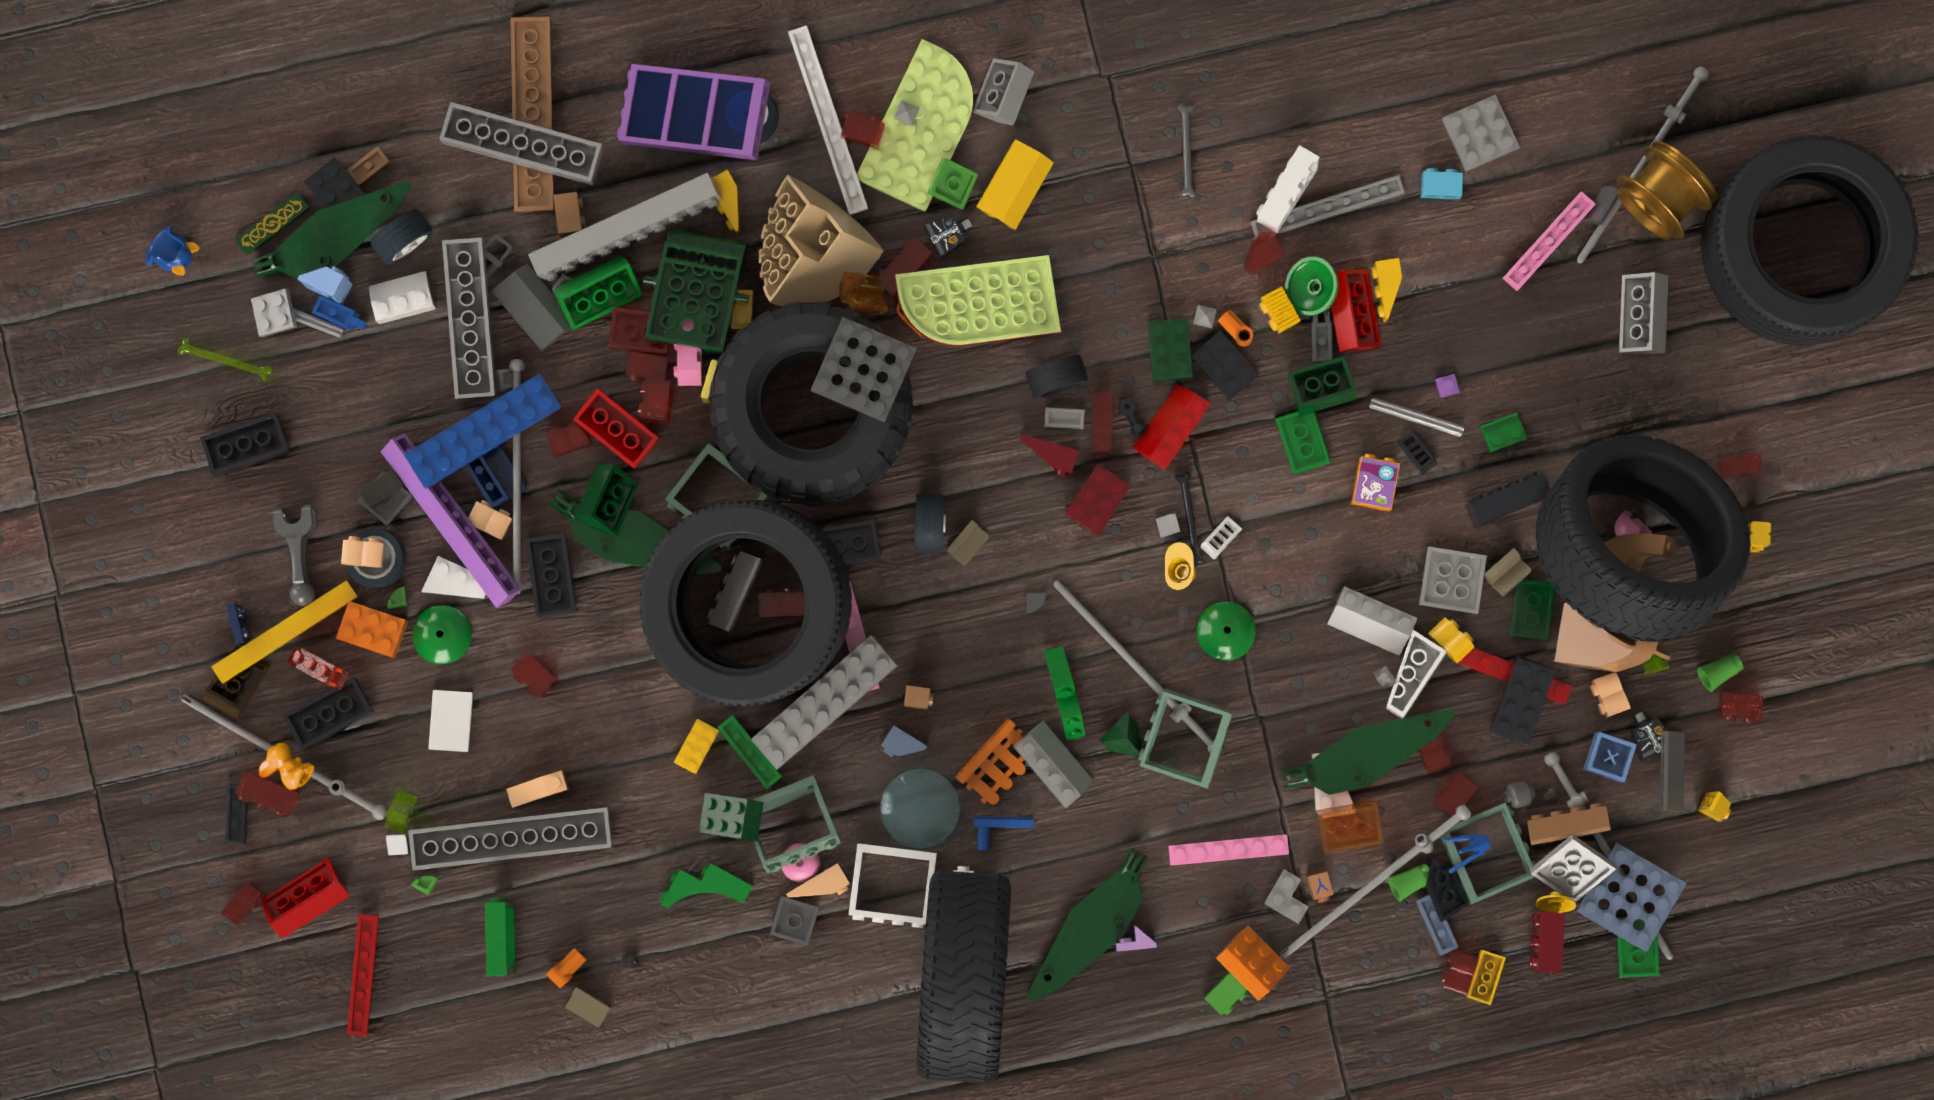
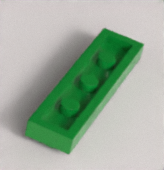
M733 715L717 727L766 789L782 778Z

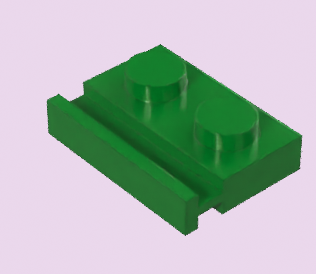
M1518 413L1480 426L1489 453L1527 439Z

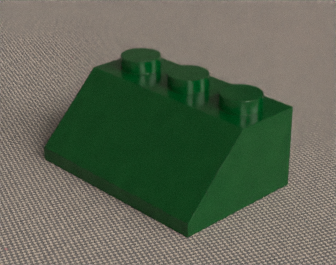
M598 464L575 516L589 526L612 535H617L639 483L614 464Z

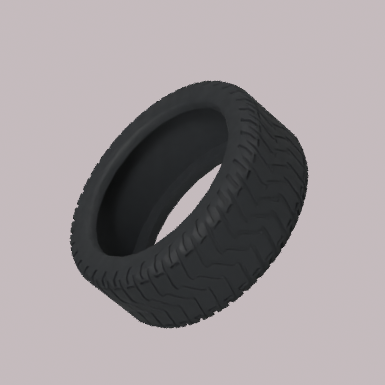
M1637 434L1617 435L1592 443L1584 448V450H1581L1549 490L1537 514L1536 546L1539 559L1542 561L1541 565L1545 570V574H1548V579L1551 581L1552 586L1557 588V593L1560 594L1562 599H1566V603L1573 610H1577L1580 616L1589 620L1593 625L1626 639L1647 642L1669 641L1695 632L1714 615L1739 585L1749 563L1751 541L1748 522L1740 502L1737 500L1732 489L1729 488L1727 482L1711 466H1708L1705 461L1695 457V454L1689 452L1687 449H1681V446L1675 445L1672 442L1667 443L1664 439H1653L1652 436H1639ZM1602 494L1627 496L1644 502L1662 513L1677 527L1687 541L1695 560L1696 581L1683 583L1659 581L1643 575L1624 564L1606 547L1597 534L1589 515L1587 497Z
M938 871L933 873L930 879L916 1064L919 1076L924 1079L988 1084L994 1082L998 1076L1011 902V884L1009 878L1003 875Z

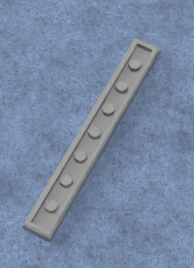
M1396 175L1295 207L1278 233L1258 223L1257 220L1251 221L1250 224L1255 239L1258 241L1404 195L1405 190L1400 175Z

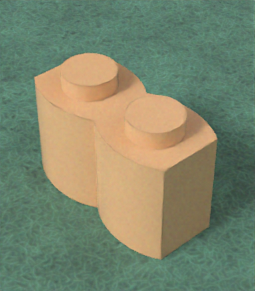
M484 500L481 503L476 501L468 517L475 528L502 541L513 521L510 518V513L502 509L499 512L493 510L489 503Z
M349 536L348 540H343L341 564L383 568L385 544L380 543V539L368 538V541H360V537Z
M1616 672L1591 681L1592 685L1590 688L1593 696H1597L1599 699L1598 709L1601 715H1605L1607 718L1630 709L1628 699Z

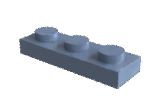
M1430 895L1416 900L1415 902L1439 955H1444L1459 948L1447 920L1440 922Z

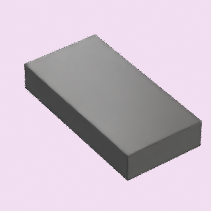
M1045 407L1044 428L1084 430L1085 409Z

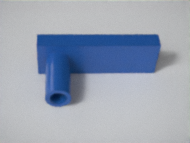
M974 816V827H978V850H989L990 827L1034 828V817Z

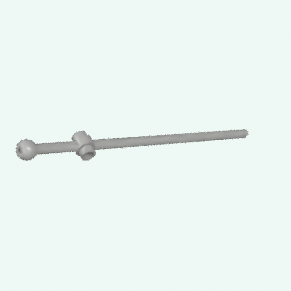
M1696 68L1693 73L1694 79L1675 107L1672 105L1667 107L1664 115L1668 119L1653 142H1662L1675 122L1682 123L1687 115L1682 110L1700 82L1707 80L1709 77V71L1706 68ZM1645 155L1631 174V178L1634 179L1648 164ZM1618 196L1577 258L1579 264L1584 262L1622 204Z
M513 359L509 363V369L513 372V389L521 385V372L524 370L525 365L523 360ZM521 432L513 436V579L520 588Z
M1056 580L1053 584L1054 587L1158 695L1163 693L1164 689L1072 593L1060 581ZM1169 698L1167 704L1173 710L1170 717L1176 723L1183 720L1208 746V752L1211 754L1215 740L1213 741L1189 716L1188 713L1192 710L1187 703L1182 702L1178 704L1174 699Z
M183 695L191 700V703L181 698L185 704L262 749L268 751L273 746L193 698ZM313 771L311 777L328 786L333 795H343L372 812L376 820H383L387 815L388 810L384 805L376 806L347 789L343 781L331 780L318 771ZM339 784L340 788L336 791L335 787Z
M1555 751L1547 754L1544 757L1545 763L1553 767L1571 798L1566 801L1568 807L1571 809L1582 806V810H1586L1585 804L1589 800L1584 792L1578 794L1559 764V754ZM1600 832L1593 833L1592 835L1606 858H1608L1611 849ZM1619 866V874L1626 876L1621 866ZM1628 892L1630 899L1634 903L1637 900L1636 893ZM1643 905V910H1644V912L1648 913L1647 910H1646V908H1645L1644 905ZM1658 932V946L1665 957L1671 960L1673 954L1661 933Z
M1465 805L1458 806L1456 814L1428 836L1418 834L1415 838L1416 846L1281 951L1280 956L1283 959L1287 958L1418 853H1431L1434 849L1433 841L1460 820L1470 818L1471 812Z

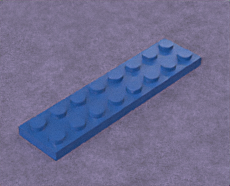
M538 374L404 454V457L424 489L557 411L561 406L541 374Z

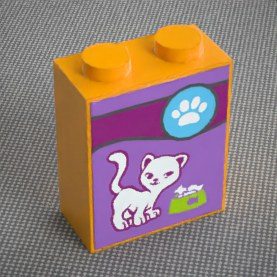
M1365 454L1364 457L1361 456L1358 461L1351 505L1390 512L1392 510L1400 463H1395L1396 460L1392 458L1379 460L1376 459L1375 455Z

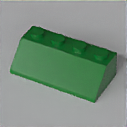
M623 255L552 289L558 305L572 330L643 296L632 269Z

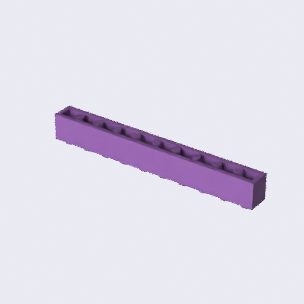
M404 433L391 439L382 449V455L494 606L498 608L510 602L521 588L442 482L438 481L424 489L404 457V454L416 448L408 436Z

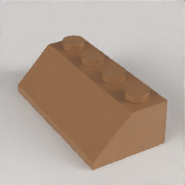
M1597 803L1590 805V809L1582 810L1581 806L1571 808L1570 813L1563 814L1562 810L1550 812L1551 816L1543 818V814L1531 816V820L1527 821L1531 845L1566 839L1572 834L1577 837L1611 830L1607 806Z

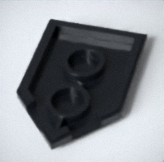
M1432 859L1426 888L1440 922H1443L1470 904L1457 872L1449 873V870L1453 867L1446 866Z

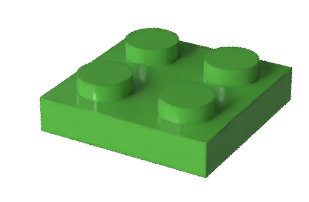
M942 158L927 194L959 210H963L978 174L947 158Z

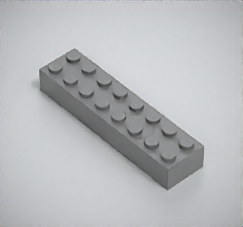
M450 102L439 139L445 145L589 185H594L604 150L603 145L597 142Z
M484 238L442 240L455 399L496 396Z
M871 635L751 740L776 769H780L899 665L878 640Z

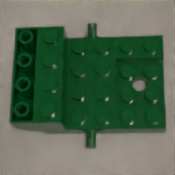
M670 228L664 243L658 275L656 277L645 275L643 283L655 285L645 334L646 340L665 344L667 342L722 354L725 351L734 305L737 301L749 302L750 295L740 294L737 289L738 283H741L748 243ZM691 321L694 324L693 329L685 331L682 328L684 322Z

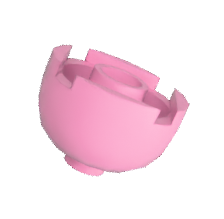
M1626 510L1615 522L1614 529L1617 536L1633 533L1652 534L1651 530L1638 518L1632 519L1630 517L1632 513Z
M793 844L790 847H788L784 853L796 849L805 844ZM818 854L813 857H806L794 865H786L781 869L791 881L798 883L807 882L818 873L820 857Z

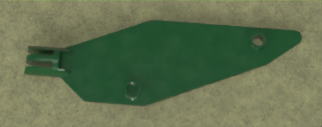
M404 181L317 211L274 252L251 260L252 263L269 260L253 266L255 271L271 267V269L256 273L257 278L280 271L298 279L299 275L317 269L337 267L397 211L411 189V184L408 181ZM385 195L388 196V200L386 202L383 199Z
M559 488L557 492L572 503L569 504L555 494L552 498L566 507L567 510L565 511L551 501L548 503L549 506L568 517L574 540L610 562L647 568V562L651 554L654 553L655 547L669 531L643 513L627 510L617 535L604 532L587 525L575 516L581 501L576 500ZM706 556L696 569L694 575L718 573L721 571V565Z
M1445 709L1355 728L1305 765L1281 769L1282 774L1298 770L1302 771V773L1283 777V781L1303 778V781L1284 785L1285 789L1310 784L1326 794L1332 795L1369 787L1437 738L1453 719L1455 711L1453 709ZM1425 720L1431 721L1430 727L1424 725Z
M1131 848L1121 868L1071 909L1027 993L1028 1000L1034 1001L1058 990L1125 936L1143 901L1138 877L1148 856L1144 855L1141 859L1142 853L1138 851L1134 855L1135 849ZM1045 974L1051 975L1049 980H1044Z

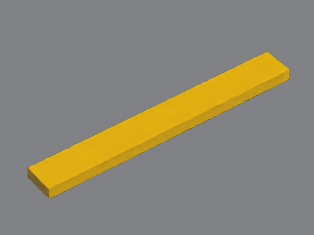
M346 580L211 667L223 684L346 606L349 601L352 602L357 599L358 596Z

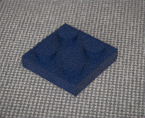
M228 604L226 606L235 643L244 646L250 642L249 639H252L251 630L249 627H246L245 620L248 619L246 610L238 604Z

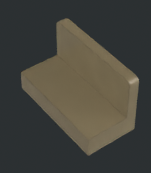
M971 520L947 549V553L963 566H966L988 540L989 535Z
M1513 548L1484 575L1487 582L1501 596H1505L1531 573V568L1521 560L1519 553Z
M579 987L574 989L566 1005L568 1010L596 1027L601 1026L612 1008Z

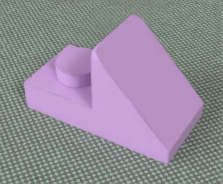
M1135 925V941H1132L1131 938L1119 939L1120 943H1115L1116 951L1157 947V944Z

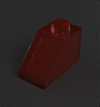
M1263 232L1257 236V239L1252 241L1244 264L1246 272L1252 274L1284 256L1274 234Z

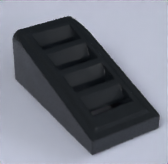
M1413 430L1397 442L1421 475L1437 465L1435 457ZM1412 439L1415 440V442L1412 443L1410 446H1405ZM1417 446L1420 447L1419 449H1417L1415 452H1413V453L1411 454V452H1410L1411 450H1413V449H1414L1415 447H1417ZM1424 452V455L1422 457H1420L1418 460L1415 459L1418 455ZM1429 459V461L1426 462L1424 465H1420L1425 460Z

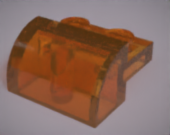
M852 272L844 273L839 287L842 303H848L851 310L857 312L885 314L888 310L882 297L885 289L879 276Z

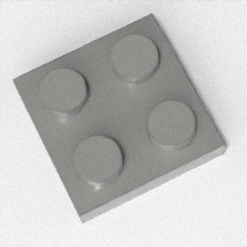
M282 289L251 299L259 337L269 336L297 327L289 289Z

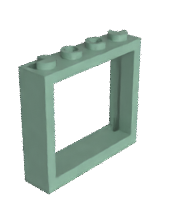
M709 443L665 499L668 502L667 507L676 513L679 510L684 514L682 518L691 515L692 512L674 498L708 454L746 482L730 466L725 456ZM758 491L761 495L757 500L766 501L769 496ZM737 538L729 540L719 546L722 549L724 548V546H726L729 549Z
M1165 689L1163 693H1159L1156 701L1159 707L1157 712L1153 711L1150 720L1153 726L1151 731L1147 730L1144 739L1147 742L1146 748L1141 749L1139 754L1140 766L1208 789L1233 711ZM1169 698L1223 715L1203 777L1150 760Z
M814 775L754 799L764 802L762 813L814 792L830 831V835L769 860L758 835V841H754L766 873L777 872L786 865H794L803 858L813 857L818 852L825 849H833L837 844L841 843Z
M1506 803L1471 816L1467 820L1457 822L1440 836L1451 864L1455 867L1462 860L1454 842H1444L1443 839L1451 838L1450 832L1500 811L1525 868V874L1479 894L1475 893L1465 867L1459 868L1456 872L1469 904H1474L1535 877L1531 874L1530 868L1536 863L1534 860H1530L1528 853H1530L1529 847L1526 842H1522L1520 837L1522 831L1518 823H1514L1512 819L1514 816L1513 810Z

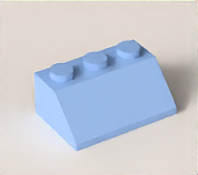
M334 266L332 269L324 267L299 275L298 280L306 288L343 305L353 285L349 281L350 278L342 270Z

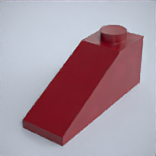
M1024 434L1021 435L1020 440L1052 470H1055V474L1067 477V474L1072 475L1079 450Z

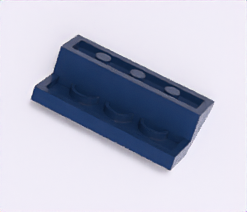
M500 445L465 465L492 509L513 499V465ZM521 479V494H522L523 492L527 491L528 489H527V487L525 486V484L523 483V481H522V479Z

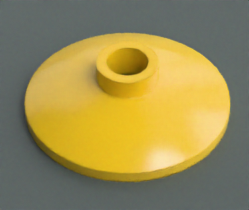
M1551 892L1550 895L1537 899L1536 906L1546 912L1564 913L1575 909L1576 901L1562 895L1560 892Z

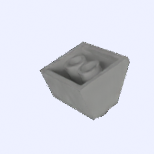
M993 58L972 112L1001 124L1014 125L1034 71L1020 62Z

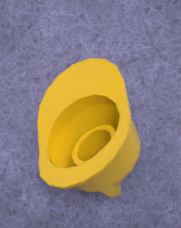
M1177 542L1173 543L1166 551L1165 580L1172 589L1181 590L1189 586L1194 580L1196 568L1194 566L1193 552L1190 547L1185 543Z

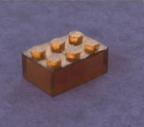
M1375 801L1316 810L1320 844L1324 854L1383 844L1379 810Z

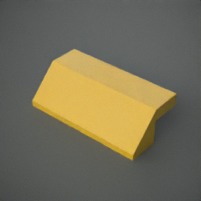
M1014 140L976 207L988 216L999 219L1011 229L1016 230L1054 162L1035 149L1018 140Z

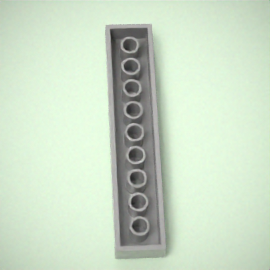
M706 173L528 255L537 276L544 280L552 281L559 277L558 274L562 272L570 273L576 270V266L582 263L587 265L594 262V258L600 255L601 257L608 256L615 248H625L635 239L640 241L647 238L648 233L663 231L666 229V225L670 223L673 225L678 224L688 215L691 217L698 215L702 212L701 209L706 207L713 208L719 205V201L723 199L714 178Z
M608 807L408 830L412 870L613 847L610 810Z

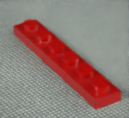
M1473 648L1458 662L1460 665L1503 682H1507L1513 665L1509 661ZM1553 679L1546 698L1565 705L1572 686Z
M358 914L347 1034L368 1036L379 916Z

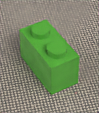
M1229 972L1204 999L1220 1015L1224 1013L1228 1015L1235 1008L1233 1004L1238 999L1242 1001L1249 992Z

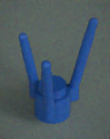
M1476 833L1469 836L1444 838V842L1473 840L1470 841L1471 846L1459 850V853L1462 854L1471 850L1475 853L1451 868L1449 873H1453L1478 856L1484 855L1485 851L1491 848L1488 837L1485 834L1479 836Z

